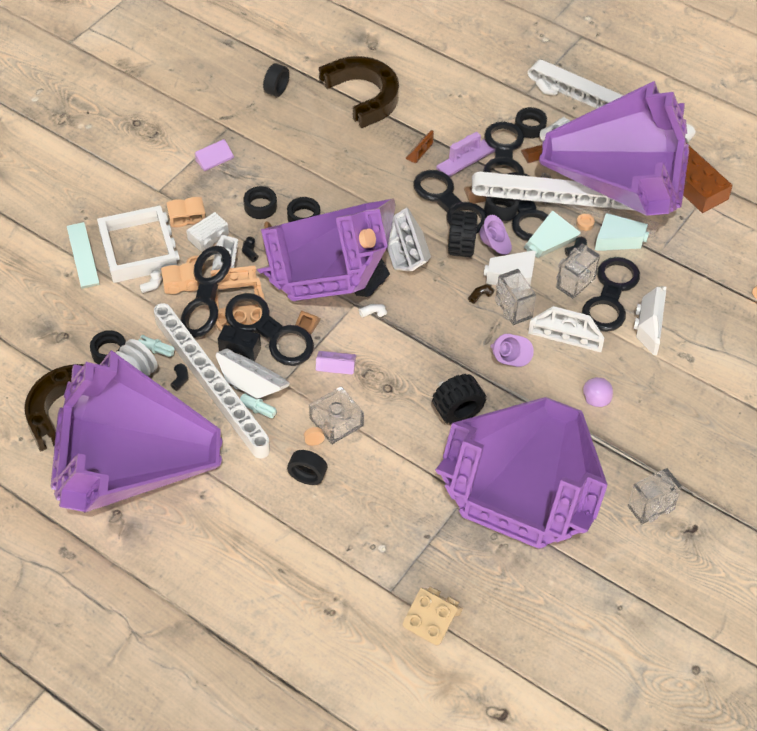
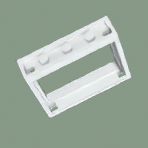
M161 205L97 219L113 283L148 276L153 271L161 273V268L177 265L176 260H180L178 251L173 249L176 248L173 237L170 238V235H172L170 224L166 225L168 218L166 212H162ZM159 221L168 255L117 266L108 232Z

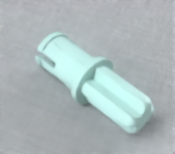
M141 335L140 338L143 340H138L154 354L159 353L167 357L174 355L175 348L162 343L160 339L154 340Z
M245 393L240 397L243 404L253 410L255 414L260 413L269 418H274L277 413L275 407L264 403L262 399H255Z

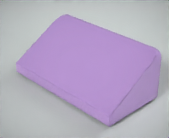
M224 139L195 152L196 162L204 171L234 158Z
M319 351L316 357V371L352 375L354 373L356 355Z

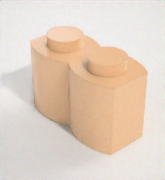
M191 197L185 200L175 199L167 202V212L171 227H182L187 224L195 225L206 218L201 197Z
M185 263L180 266L169 265L161 268L166 294L198 290L199 283L195 280L193 274L195 263Z

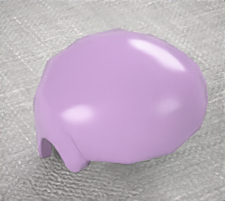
M595 377L585 383L583 394L588 404L595 407H603L611 402L613 388L606 379Z

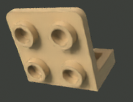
M429 586V588H420L403 621V627L434 645H440L454 617L460 616L463 608L458 605V600L450 596L446 599L440 595L441 591Z

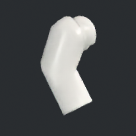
M539 79L536 82V85L543 94L555 96L560 90L557 84H552L551 87L547 86L543 79Z
M159 271L151 272L150 281L139 285L142 294L156 290L162 281Z
M370 304L360 308L359 314L363 318L377 312V315L382 317L387 314V310L383 304Z

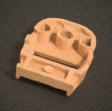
M255 266L230 268L225 278L217 283L218 289L254 286V293L264 299L260 280L256 276ZM211 270V276L216 275L219 270ZM216 293L215 302L218 306L216 326L221 332L224 325H230L225 317L226 308L219 309L218 295ZM257 304L238 306L234 308L233 316L237 322L250 325L259 321L262 311Z

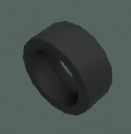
M273 63L268 68L263 81L265 93L275 97L283 94L288 85L290 75L289 69L286 66Z
M523 108L516 114L515 125L523 131L525 138L540 137V131L546 128L547 116L538 108ZM530 119L535 120L540 124L536 126H528L524 124L522 121Z
M253 187L243 197L244 210L248 216L254 219H266L271 217L277 210L276 193L268 187ZM261 198L270 201L268 205L262 207L250 204L253 200Z
M486 196L484 211L488 216L495 215L501 221H509L517 215L519 201L518 199Z
M298 197L293 199L287 206L288 222L304 219L294 215L296 211L301 209L314 212L309 217L320 215V205L313 198Z
M107 330L96 334L92 338L90 352L95 363L100 365L107 356V354H101L97 351L102 345L106 343H115L120 347L125 345L126 340L122 334L113 330Z
M308 450L293 452L287 466L288 473L295 480L307 485L320 484L328 468L327 462L320 455Z

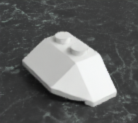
M408 208L394 215L387 247L393 267L399 271H413L431 258L423 231Z
M665 286L656 287L643 296L641 304H637L636 315H639V318H635L634 329H637L636 338L653 355H657L660 345L667 289Z
M553 306L530 320L528 334L602 352L604 336L589 315Z
M228 348L216 353V358L225 380L232 384L234 388L248 393L253 398L258 399L288 387L290 384L282 376L247 357L234 353Z

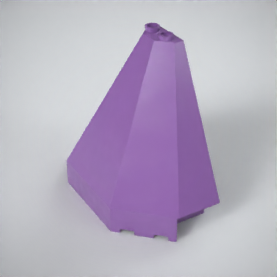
M653 81L546 133L545 141L542 143L543 151L540 155V163L646 216L670 214V212L682 207L689 156V144H686L685 138L687 124L686 119L683 118L685 103H678L674 92L659 93L657 85Z
M394 198L365 203L261 229L269 265L259 268L257 271L260 274L264 273L269 278V281L279 290L282 289L287 293V297L292 301L349 294L364 289L388 247L396 207ZM370 228L375 233L376 244L372 248L365 249L360 244L359 234L361 230Z
M111 350L100 365L86 362L83 366L73 365L71 382L68 381L64 393L65 403L63 408L60 407L57 417L51 476V489L55 490V498L60 501L59 507L85 513L216 469L220 466L222 456L220 455L222 445L221 429Z
M547 397L452 423L443 460L435 469L437 474L442 476L446 483L444 486L452 500L455 499L458 504L459 512L463 518L538 549L546 547L547 544L571 538L575 534L588 532L593 521L597 518L608 486L583 412Z

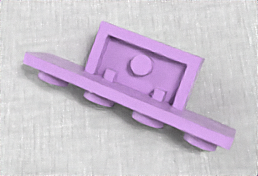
M475 132L450 146L449 159L438 164L436 169L448 176H452L493 153L495 149L491 148L485 142V139L481 141V135Z

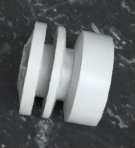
M129 339L125 345L120 347L119 351L115 352L148 377L158 367L154 355L138 340Z

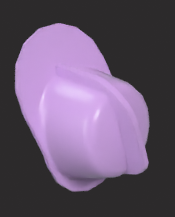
M495 215L487 216L484 225L480 228L481 240L496 252L503 255L509 254L512 245L503 222Z
M503 334L490 345L493 355L502 364L522 367L527 365L533 357L534 349L532 343L522 336Z

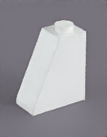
M536 251L490 258L489 265H485L484 276H487L486 284L530 290Z

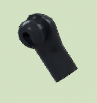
M577 237L574 246L565 248L566 256L583 253L587 246L586 238Z
M247 237L243 242L242 253L252 262H255L259 257L253 251L256 241L253 237Z
M182 363L174 367L177 378L170 386L175 391L189 378L188 369Z

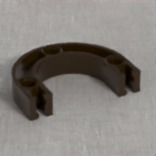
M351 56L319 67V80L321 82L325 81L327 89L350 80L369 81L380 89V93L374 98L353 106V120L355 122L359 120V127L361 129L385 119L395 110L399 100V80L393 69L382 61L364 56Z
M74 364L56 368L43 375L31 387L26 397L24 406L25 417L31 435L40 452L47 449L46 444L44 445L42 437L47 434L51 438L53 446H55L56 433L48 419V412L51 405L64 395L68 381L71 382Z

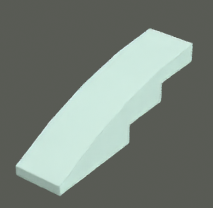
M85 223L68 225L67 231L81 289L100 285Z

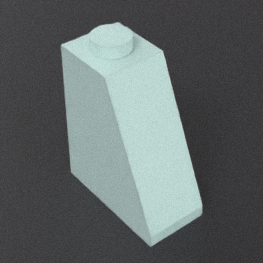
M552 210L524 248L527 251H536L535 256L540 258L574 242L581 232Z
M606 213L597 237L595 250L641 249L643 242L648 240L649 232L646 231L648 224Z

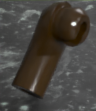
M490 284L476 287L468 297L469 302L475 304L484 293L486 296L492 295L495 292L494 288Z

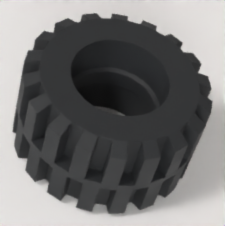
M454 210L452 213L448 243L449 255L473 256L478 219L476 212Z
M461 374L443 382L433 394L432 402L443 421L452 425L454 422L474 417L484 407L487 399L486 394L474 376Z

